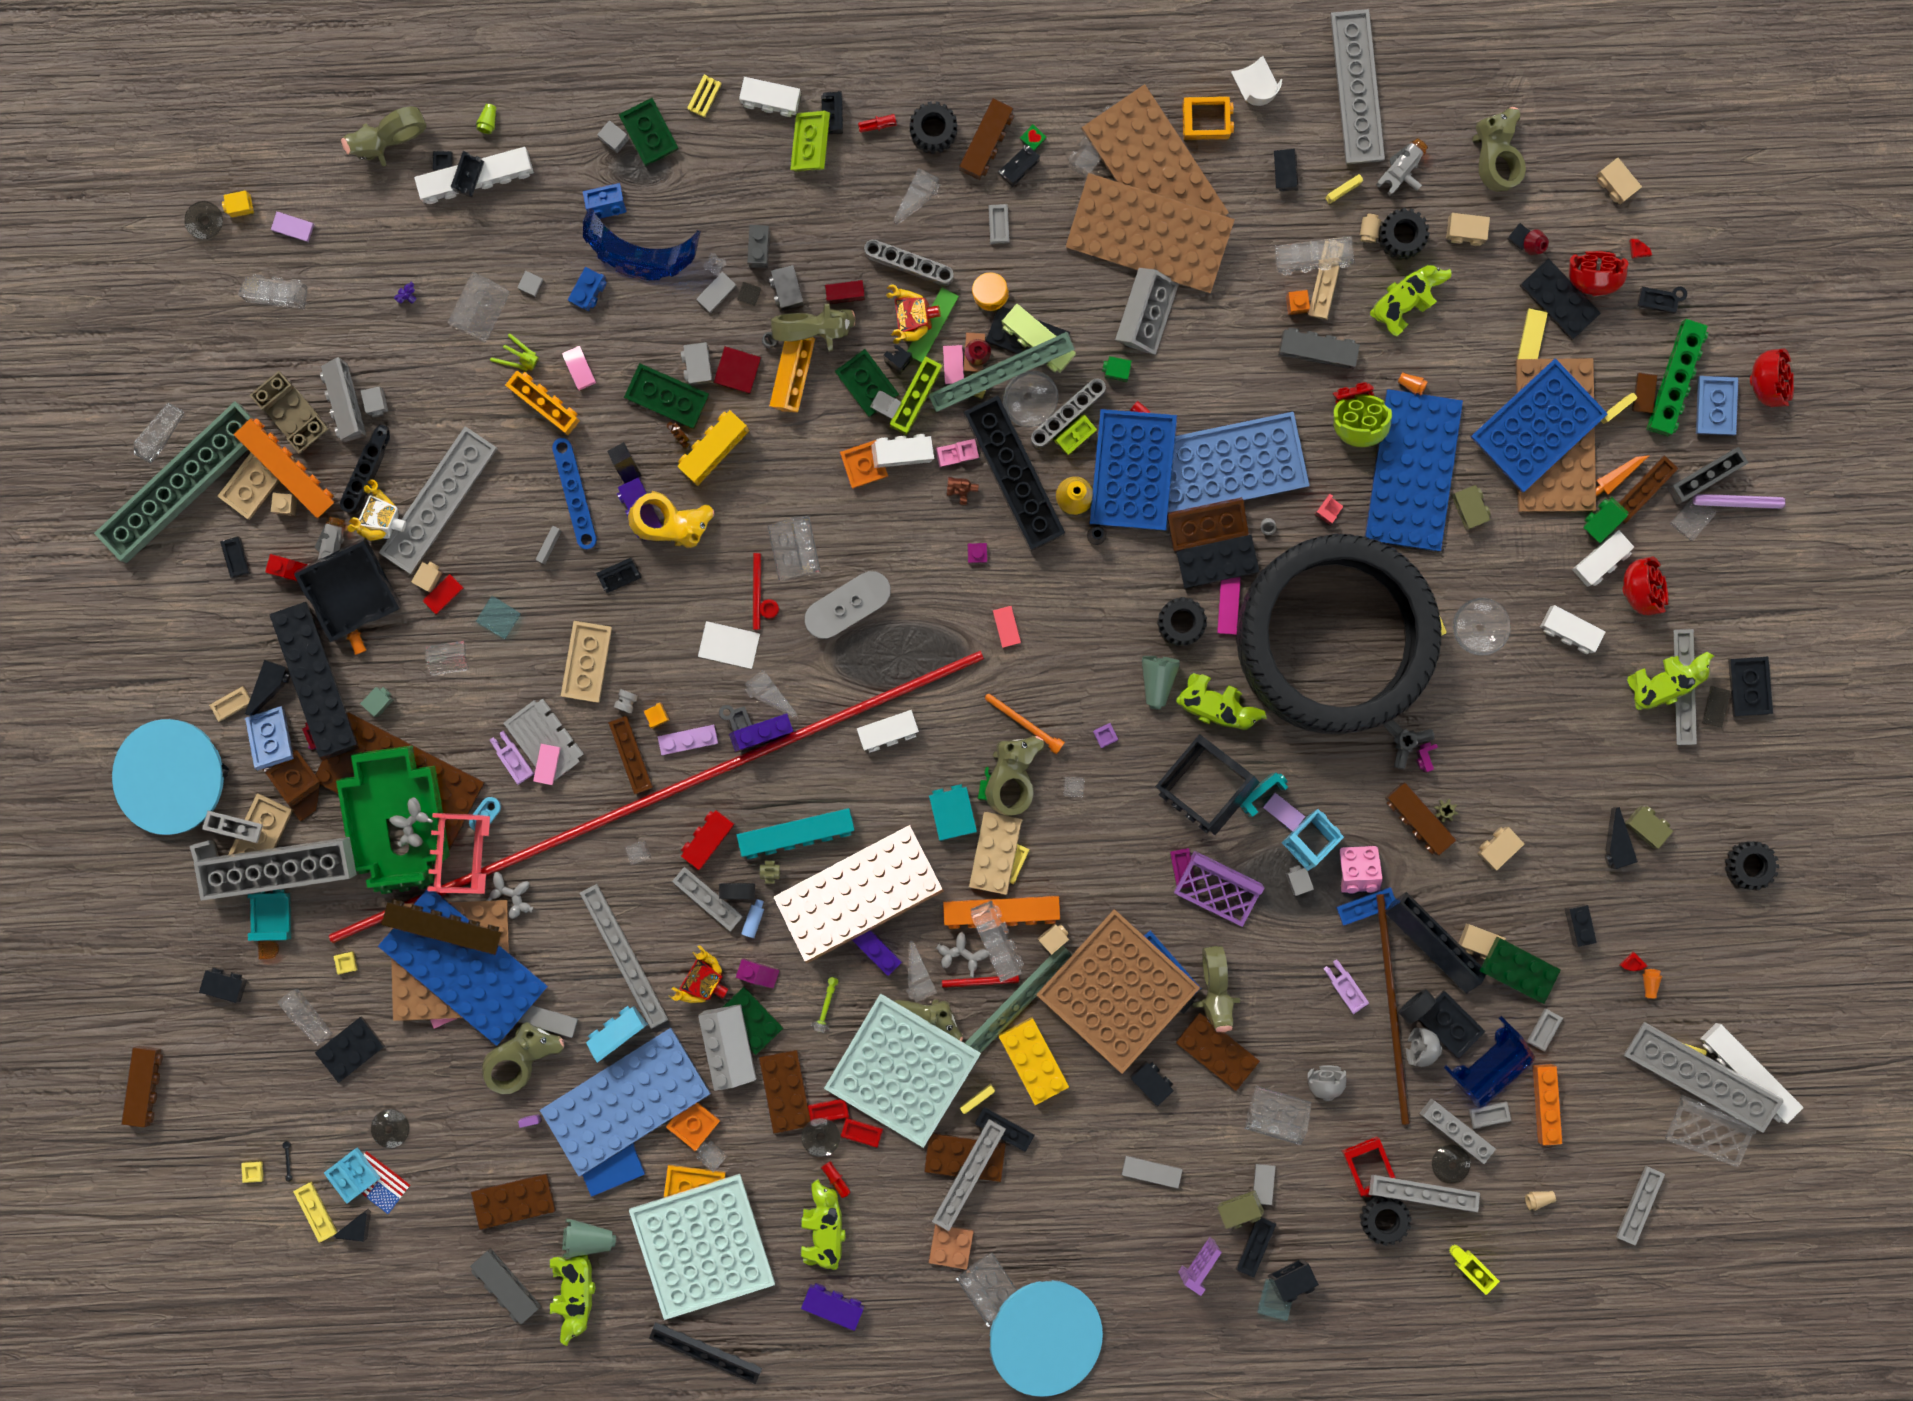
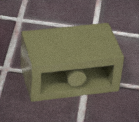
M1476 485L1451 495L1465 530L1490 521V510L1488 506H1484L1482 501L1484 498L1480 488L1477 489Z
M1639 806L1625 822V825L1652 848L1659 849L1672 834L1673 830L1669 828L1671 825L1662 818L1658 819L1655 816L1656 812L1650 807Z
M1255 1190L1223 1201L1217 1207L1226 1229L1230 1227L1237 1229L1243 1226L1242 1223L1250 1221V1223L1256 1222L1261 1219L1264 1213Z

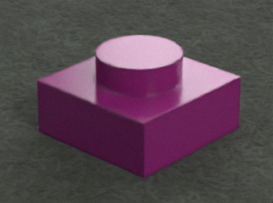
M987 543L967 544L968 563H987Z

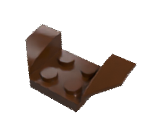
M292 750L294 759L264 768L263 771L301 822L316 811L320 781L297 750Z

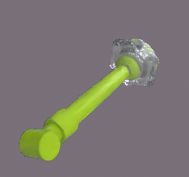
M834 977L828 979L829 986L827 987L820 1020L811 1023V1026H814V1031L825 1033V1030H830L825 1022V1017L832 994L835 991L834 987L838 984V979Z

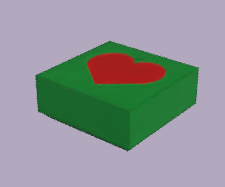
M1032 124L1020 137V140L1035 151L1047 137Z

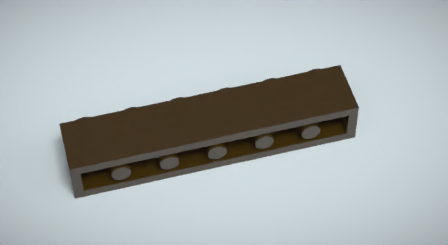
M393 899V902H387L381 923L383 926L493 955L497 954L503 931H499L498 926L488 924V927L480 926L481 922L471 919H469V922L461 921L462 917L452 914H450V917L442 916L443 912L433 909H431V912L423 911L424 907L414 904H412V907L404 906L405 902Z

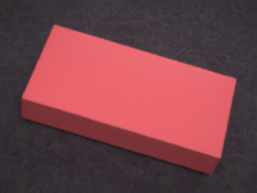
M1012 606L993 610L1002 648L1021 643Z

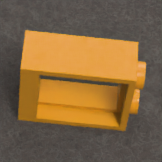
M1184 97L1182 102L1183 140L1229 139L1231 133H1234V122L1230 121V114H1233V103H1230V97ZM1224 104L1225 130H1192V105Z

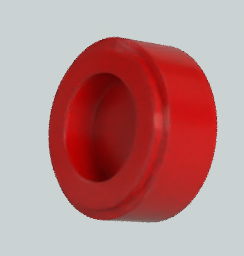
M772 599L764 600L760 605V613L765 618L772 619L778 615L779 606Z

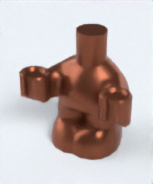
M948 477L946 496L959 494L960 504L967 505V494L970 491L978 492L979 484H971L968 479Z

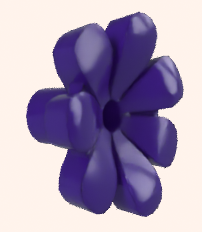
M411 281L406 284L404 289L400 288L398 290V294L394 296L398 303H402L406 299L411 304L416 301L417 298L412 295L415 291L413 282Z

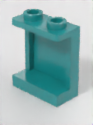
M1271 773L1258 784L1240 807L1248 817H1253L1258 813L1252 802L1275 783L1281 790L1288 788L1286 785L1288 781L1281 773Z
M962 784L951 786L950 791L944 792L943 788L932 791L933 795H929L939 841L977 832L967 787H962Z
M284 889L273 890V893H265L263 891L248 894L251 917V933H248V941L291 939L290 893H284Z

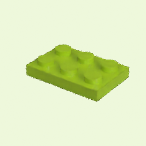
M830 112L796 113L790 170L797 172L824 169Z

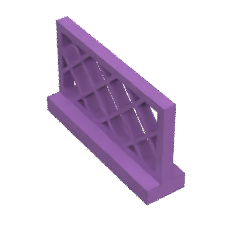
M1194 850L1174 894L1243 927L1257 898L1262 894L1264 886L1262 883ZM1193 865L1201 868L1203 875L1192 878L1190 870ZM1215 875L1220 883L1209 886L1206 877ZM1204 878L1207 887L1196 891L1193 881ZM1191 882L1194 892L1185 894L1180 891L1183 884ZM1234 884L1237 892L1226 895L1223 885ZM1221 886L1224 896L1213 899L1210 890ZM1208 891L1211 900L1206 902L1199 901L1197 894ZM1250 892L1254 894L1251 901L1242 902L1241 893ZM1238 895L1241 904L1230 907L1227 898ZM1225 899L1228 908L1221 911L1216 909L1214 902ZM1242 907L1244 914L1241 920L1233 917L1231 911Z
M1211 1237L1208 1238L1190 1267L1187 1269L1182 1265L1178 1271L1184 1285L1200 1296L1205 1291L1202 1281L1222 1253L1215 1240Z

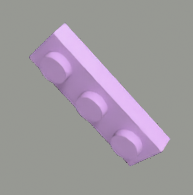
M715 725L658 736L661 755L718 744Z

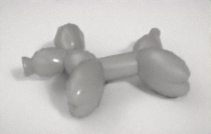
M413 797L408 801V810L411 814L408 819L399 815L390 818L391 824L403 828L405 835L398 842L400 847L407 844L413 847L422 845V838L418 834L413 833L411 825L416 821L433 822L425 813L421 812L419 801Z
M495 872L493 876L495 888L491 891L490 897L486 901L497 899L501 894L512 897L514 904L509 911L511 919L518 917L520 912L532 913L534 907H530L529 904L522 902L520 896L526 892L530 883L528 881L522 882L513 890L504 887L502 875L499 872Z
M960 932L957 936L956 947L949 950L947 946H941L940 943L935 949H938L939 953L944 956L941 960L943 968H948L951 965L953 957L962 955L969 960L968 968L972 977H974V971L978 967L977 961L985 959L990 953L986 949L979 950L974 954L964 948L966 937L963 932Z

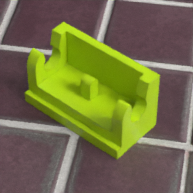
M1080 415L1059 433L1053 441L1062 448L1061 450L1069 455L1097 429L1085 415Z

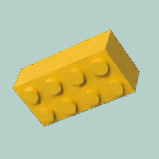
M730 410L727 413L723 412L717 419L719 422L714 427L710 426L704 433L706 436L701 441L697 440L691 447L693 450L688 455L684 454L678 461L679 465L677 467L697 486L702 483L749 432L747 425Z
M1033 1017L999 1034L1003 1046L1035 1105L1069 1088Z

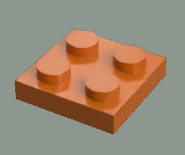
M876 440L840 452L852 489L888 477L885 467L874 468L871 445Z
M698 1102L673 1117L666 1128L696 1151L720 1120Z

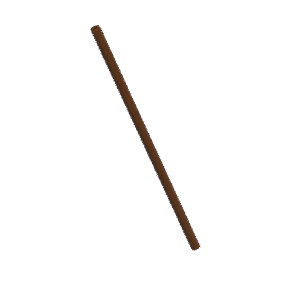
M1377 894L1402 1125L1409 1124L1387 917L1385 913L1384 894Z

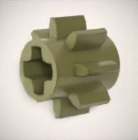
M1447 799L1446 803L1438 800L1440 805L1433 807L1437 810V814L1434 816L1442 817L1441 822H1445L1446 818L1449 821H1453L1452 816L1458 815L1454 809L1457 804L1451 805L1450 799ZM1447 807V809L1450 810V812L1445 814V812L1442 811V808Z
M765 861V865H760V879H765V884H774L775 879H780V865H775V861Z

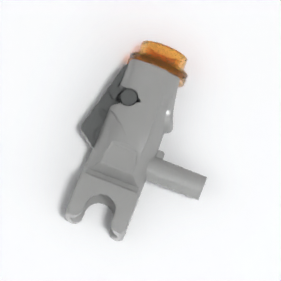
M1418 138L1415 141H1411L1410 144L1389 159L1391 167L1380 178L1376 186L1381 187L1382 184L1388 183L1390 185V190L1387 193L1388 196H1391L1403 181L1418 191L1422 185L1411 177L1412 173L1410 172L1413 168H1417L1422 155L1426 154L1428 146Z
M329 517V520L326 521V525L315 545L319 552L318 560L340 550L341 544H343L345 520Z

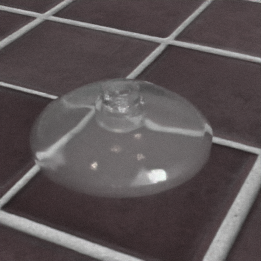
M1034 370L1015 376L1008 383L1003 394V406L1010 420L1023 427H1034L1044 423L1052 416L1058 403V390L1054 381L1045 373ZM1029 393L1028 397L1024 398V394Z
M1476 598L1464 603L1458 609L1453 619V634L1457 643L1462 649L1473 655L1485 656L1497 652L1505 645L1511 631L1510 618L1506 610L1496 601L1487 598ZM1477 624H1480L1482 626L1481 631H1478L1476 629Z

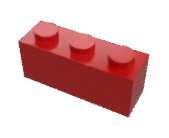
M715 810L714 813L712 811L708 813L704 819L706 821L705 825L702 828L699 826L693 833L695 838L692 842H687L681 849L683 852L681 857L698 870L702 869L735 825L734 822L718 810Z

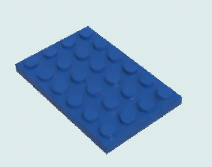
M1555 358L1470 437L1523 493L1608 414Z
M1101 409L1090 524L1167 530L1177 415Z

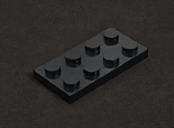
M1549 258L1520 284L1522 289L1544 312L1548 313L1547 315L1571 340L1601 314Z
M1002 306L997 309L986 342L1016 354L1030 349L1028 346L1026 348L1017 341L1018 337L1014 334L1009 335L1003 330L1002 320L1011 310ZM1037 320L1056 337L1065 332H1068L1070 335L1069 331Z
M1252 535L1176 551L1184 589L1260 572Z

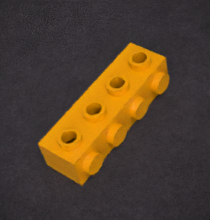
M815 338L784 341L770 407L785 412L798 413Z
M516 371L505 386L565 434L569 435L580 422L576 417L578 414L570 407L565 409L562 406L563 402L555 395L551 398L546 394L548 390L541 384L536 386L532 383L533 378L526 372L521 374L519 371Z

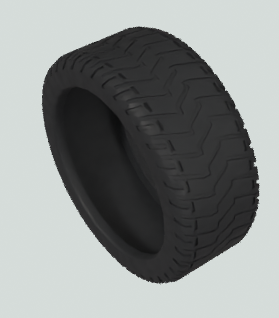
M1353 534L1318 536L1305 540L1279 555L1260 572L1259 576L1251 584L1244 597V602L1238 616L1236 633L1238 658L1242 671L1253 692L1270 711L1282 720L1301 729L1322 734H1346L1365 731L1393 720L1406 711L1427 687L1431 676L1434 674L1440 654L1442 635L1440 613L1428 582L1409 559L1398 553L1394 548L1384 545L1380 541L1359 535L1354 536ZM1340 565L1355 568L1372 576L1389 591L1398 604L1404 621L1406 641L1403 658L1395 676L1383 691L1367 702L1356 706H1330L1320 704L1303 696L1286 681L1277 668L1270 650L1269 623L1272 609L1280 592L1294 576L1317 566Z

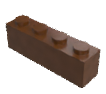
M994 98L992 99L959 166V171L978 180L981 179L982 175H987L990 168L988 163L990 159L994 160L998 152L997 144L998 142H1003L1007 133L1004 130L1007 125L1010 126L1015 117L1012 107Z
M1405 782L1401 783L1385 797L1388 801L1386 805L1393 812L1396 810L1400 814V821L1405 826L1409 825L1413 829L1412 834L1419 841L1421 839L1426 844L1424 847L1431 855L1439 856L1456 841Z
M136 1046L132 1049L122 1125L145 1128L150 1126V1123L154 1120L152 1109L153 1104L157 1100L155 1088L160 1080L158 1068L163 1060V1055L159 1048Z

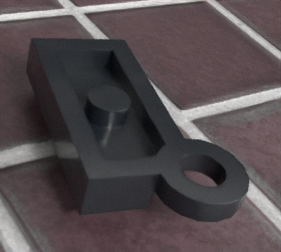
M1642 286L1637 306L1675 314L1678 302H1682L1687 298V290L1682 286H1678L1672 292ZM1677 291H1681L1683 293V296L1681 298L1677 297Z

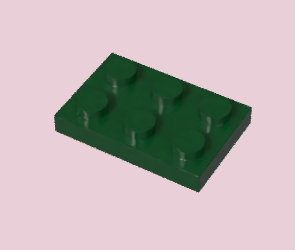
M653 98L618 114L645 166L679 150Z
M866 349L835 370L836 375L869 418L878 412L870 407L878 391H882L893 398L899 396L897 390Z
M745 986L723 1006L741 1005L750 1050L755 1055L784 1029Z

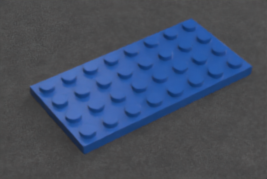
M1387 389L1384 404L1392 411L1391 428L1387 436L1378 443L1365 537L1385 544L1440 552L1463 400L1423 394L1415 395L1410 392Z
M426 890L414 904L424 907L423 911L431 912V909L443 912L442 916L450 917V914L462 917L461 921L469 922L468 918L436 891ZM394 928L378 945L381 950L496 1046L548 987L500 945L497 954L493 955Z

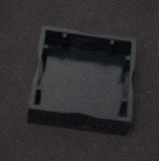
M365 538L296 570L294 573L303 593L314 607L317 619L330 642L355 631L363 624L376 621L393 613L402 606L368 540Z

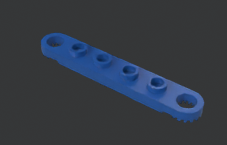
M559 438L554 441L552 449L576 540L581 548L591 549L596 545L597 537L571 443L565 438ZM560 443L567 444L568 449L565 453L558 452L557 447ZM586 534L592 537V542L589 545L582 543V537Z

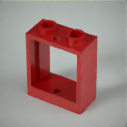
M1377 1136L1341 1150L1360 1196L1370 1197L1372 1195H1369L1370 1186L1363 1188L1351 1158L1377 1148L1389 1178H1395L1381 1140Z

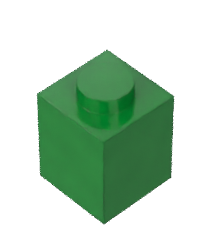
M1109 356L1108 361L1103 363L1102 372H1105L1104 378L1127 382L1132 361Z

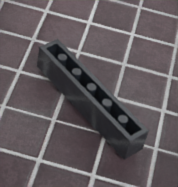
M1407 892L1391 902L1385 913L1458 987L1467 994L1482 984L1486 977V974L1480 972L1482 966Z

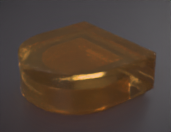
M258 941L259 959H272L278 955L279 945L276 941Z

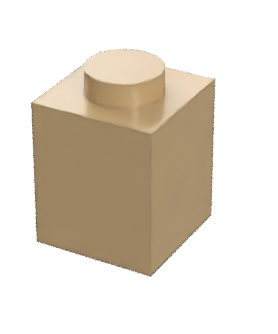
M273 493L271 512L295 516L297 498L292 494Z
M430 561L428 564L422 562L411 582L431 593L443 573L438 571L439 566Z

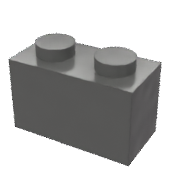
M749 225L747 259L749 267L768 268L769 226Z

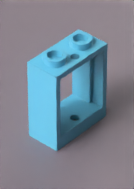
M1317 809L1309 814L1288 835L1282 844L1309 871L1344 836L1327 819V816ZM1310 822L1329 841L1317 855L1297 836Z

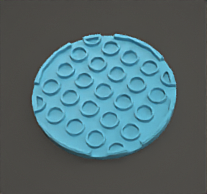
M161 719L146 723L134 730L124 740L115 757L112 783L116 800L124 814L134 824L146 831L162 835L187 832L205 821L207 811L213 812L219 802L224 782L221 757L218 750L212 744L211 739L202 730L190 723L174 719Z
M1054 1280L1038 1281L1022 1287L1002 1304L991 1326L990 1354L996 1370L1011 1387L1032 1396H1052L1073 1388L1088 1375L1099 1356L1103 1337L1099 1313L1092 1301L1082 1291L1065 1282Z

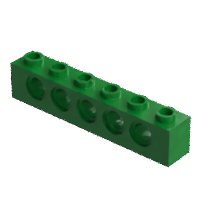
M1689 319L1681 322L1646 430L1667 437L1676 433L1679 422H1677L1678 416L1683 413L1685 404H1683L1684 398L1688 396L1691 386H1689L1690 379H1693L1696 374L1697 368L1694 367L1696 361H1699L1702 356L1703 350H1700L1702 343H1705L1708 337V332H1706L1707 325ZM1687 338H1691L1694 341L1693 347L1687 344ZM1682 356L1688 359V365L1681 362ZM1676 374L1681 375L1682 383L1675 380ZM1670 392L1676 394V401L1670 399ZM1664 410H1667V411L1670 412V414H1671L1670 419H1666V418L1664 417V415H1663V411H1664Z

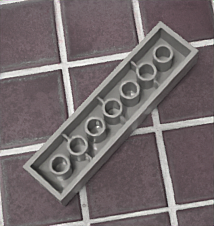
M350 837L205 858L194 862L201 901L345 880L357 875Z

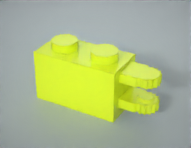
M1455 1244L1450 1247L1449 1253L1457 1260L1455 1265L1485 1295L1500 1282L1469 1250L1464 1252Z

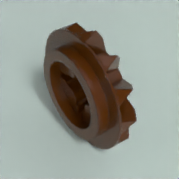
M670 421L667 424V428L678 442L687 448L690 445L688 443L690 441L676 423L673 424Z

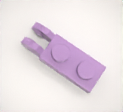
M502 731L500 735L507 744L506 747L502 749L494 737L490 739V742L515 782L519 785L533 776L534 772L515 744L511 742L508 735Z
M1336 959L1333 963L1341 973L1339 977L1335 978L1333 972L1327 966L1323 969L1352 1014H1355L1368 1005L1369 1002L1350 974L1344 970Z

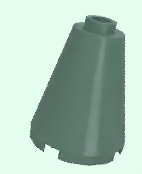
M1157 656L1142 657L1146 704L1150 705L1151 709H1161V706L1166 705L1180 666L1179 660L1169 657L1157 658Z
M566 1218L565 1223L569 1224L567 1228H564L562 1250H566V1253L562 1254L563 1258L611 1251V1247H615L616 1235H612L611 1230Z

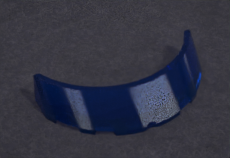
M589 209L583 219V238L586 244L589 243L597 253V258L604 264L607 262L616 268L617 272L631 278L660 280L663 277L676 276L691 264L696 256L701 233L698 230L690 239L680 245L665 249H650L633 245L616 236L600 221L593 209Z

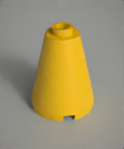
M1069 477L1059 484L1056 491V500L1064 512L1078 515L1091 507L1093 488L1087 480L1081 477ZM1073 490L1078 491L1079 494H1075Z

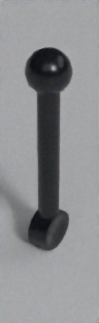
M285 1141L282 1145L285 1149L287 1175L285 1180L291 1182L293 1179L290 1172L289 1158L291 1143Z

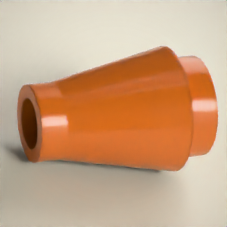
M1403 372L1398 380L1399 384L1415 395H1422L1428 383L1422 377Z
M1645 969L1643 974L1645 997L1657 998V992L1662 979L1660 970Z

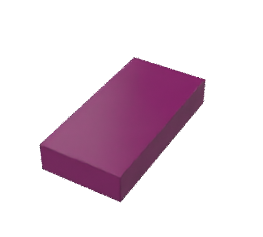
M1189 848L1170 851L1176 887L1191 860ZM1192 867V869L1190 870V874H1191V877H1192V878H1194L1193 867ZM1191 882L1183 884L1181 889L1192 887Z

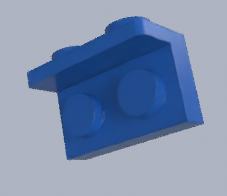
M620 183L583 191L586 211L591 221L627 212Z
M585 267L568 301L589 312L590 308L593 309L598 301V298H596L598 293L602 292L606 287V277Z

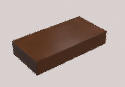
M1637 373L1634 393L1637 399L1633 401L1632 411L1653 413L1658 375Z

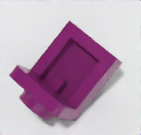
M1431 742L1420 745L1421 749L1416 751L1418 756L1416 761L1419 769H1423V772L1434 770L1428 751L1438 748L1437 744L1431 745Z

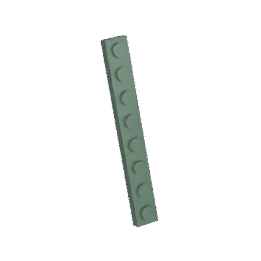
M1065 332L928 395L937 412L1071 352L1075 348L1068 332Z
M1062 945L1050 955L965 1044L981 1053L1026 1008L1072 954Z

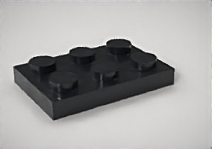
M1769 656L1728 659L1733 717L1773 714Z
M1443 990L1435 998L1436 1003L1418 1020L1426 1028L1434 1032L1438 1039L1459 1059L1486 1031Z
M361 1016L317 1050L315 1054L335 1080L340 1083L383 1049L385 1045Z

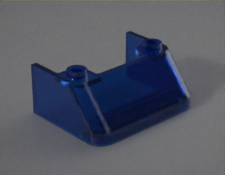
M1502 1016L1499 1017V1020L1504 1027L1499 1028L1495 1033L1494 1040L1496 1044L1469 1068L1465 1065L1457 1066L1453 1071L1447 1065L1444 1067L1451 1079L1478 1108L1487 1105L1526 1070L1535 1059L1534 1054L1521 1034Z

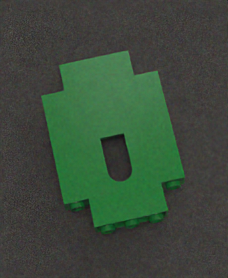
M413 745L351 755L355 777L342 778L337 780L336 783L345 836L350 837L356 871H358V874H365L371 871V878L366 880L367 888L373 887L374 892L380 891L381 894L392 893L394 889H399V892L409 891L411 887L418 886V889H426L434 882L435 878L434 874H429V869H433L432 861L433 864H436V854H430V850H437L438 835H431V831H438L439 818L432 816L433 813H443L436 767L416 768ZM415 797L419 801L421 812L425 813L433 822L416 821L411 825L413 833L418 834L422 838L423 843L418 847H413L409 844L408 852L404 855H398L394 853L391 847L387 819L396 815L408 819L411 816L408 810V801ZM445 827L442 863L450 857Z

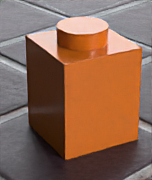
M1308 290L1288 292L1286 295L1288 315L1307 313L1310 310Z

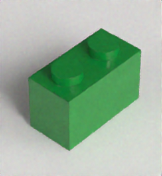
M1613 497L1609 500L1604 499L1598 505L1599 510L1595 514L1591 512L1584 519L1586 523L1583 528L1599 543L1629 513Z

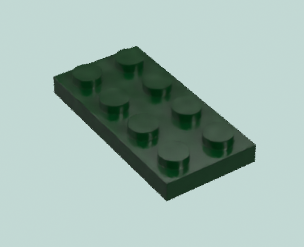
M639 363L624 396L626 400L692 429H695L709 398L708 393Z
M1497 936L1480 969V972L1545 1004L1561 969Z

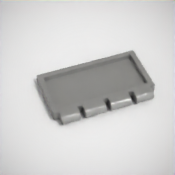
M544 699L539 702L534 700L503 724L535 767L541 744L561 747L554 778L555 781L580 763L579 758L584 754L576 743L571 747L568 746L574 740L565 728L559 732L557 731L562 724L555 714L551 713L549 716H546V713L551 709Z

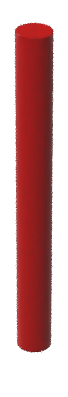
M753 553V630H760L761 553Z
M1019 975L942 980V988L1019 983Z

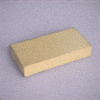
M242 686L209 706L218 722H221L246 708L251 697L246 688Z

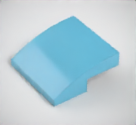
M358 1147L324 1172L346 1204L380 1179V1176Z

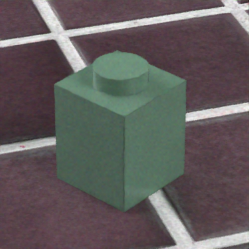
M375 687L360 704L374 717H379L394 700L390 697L392 694L386 688Z

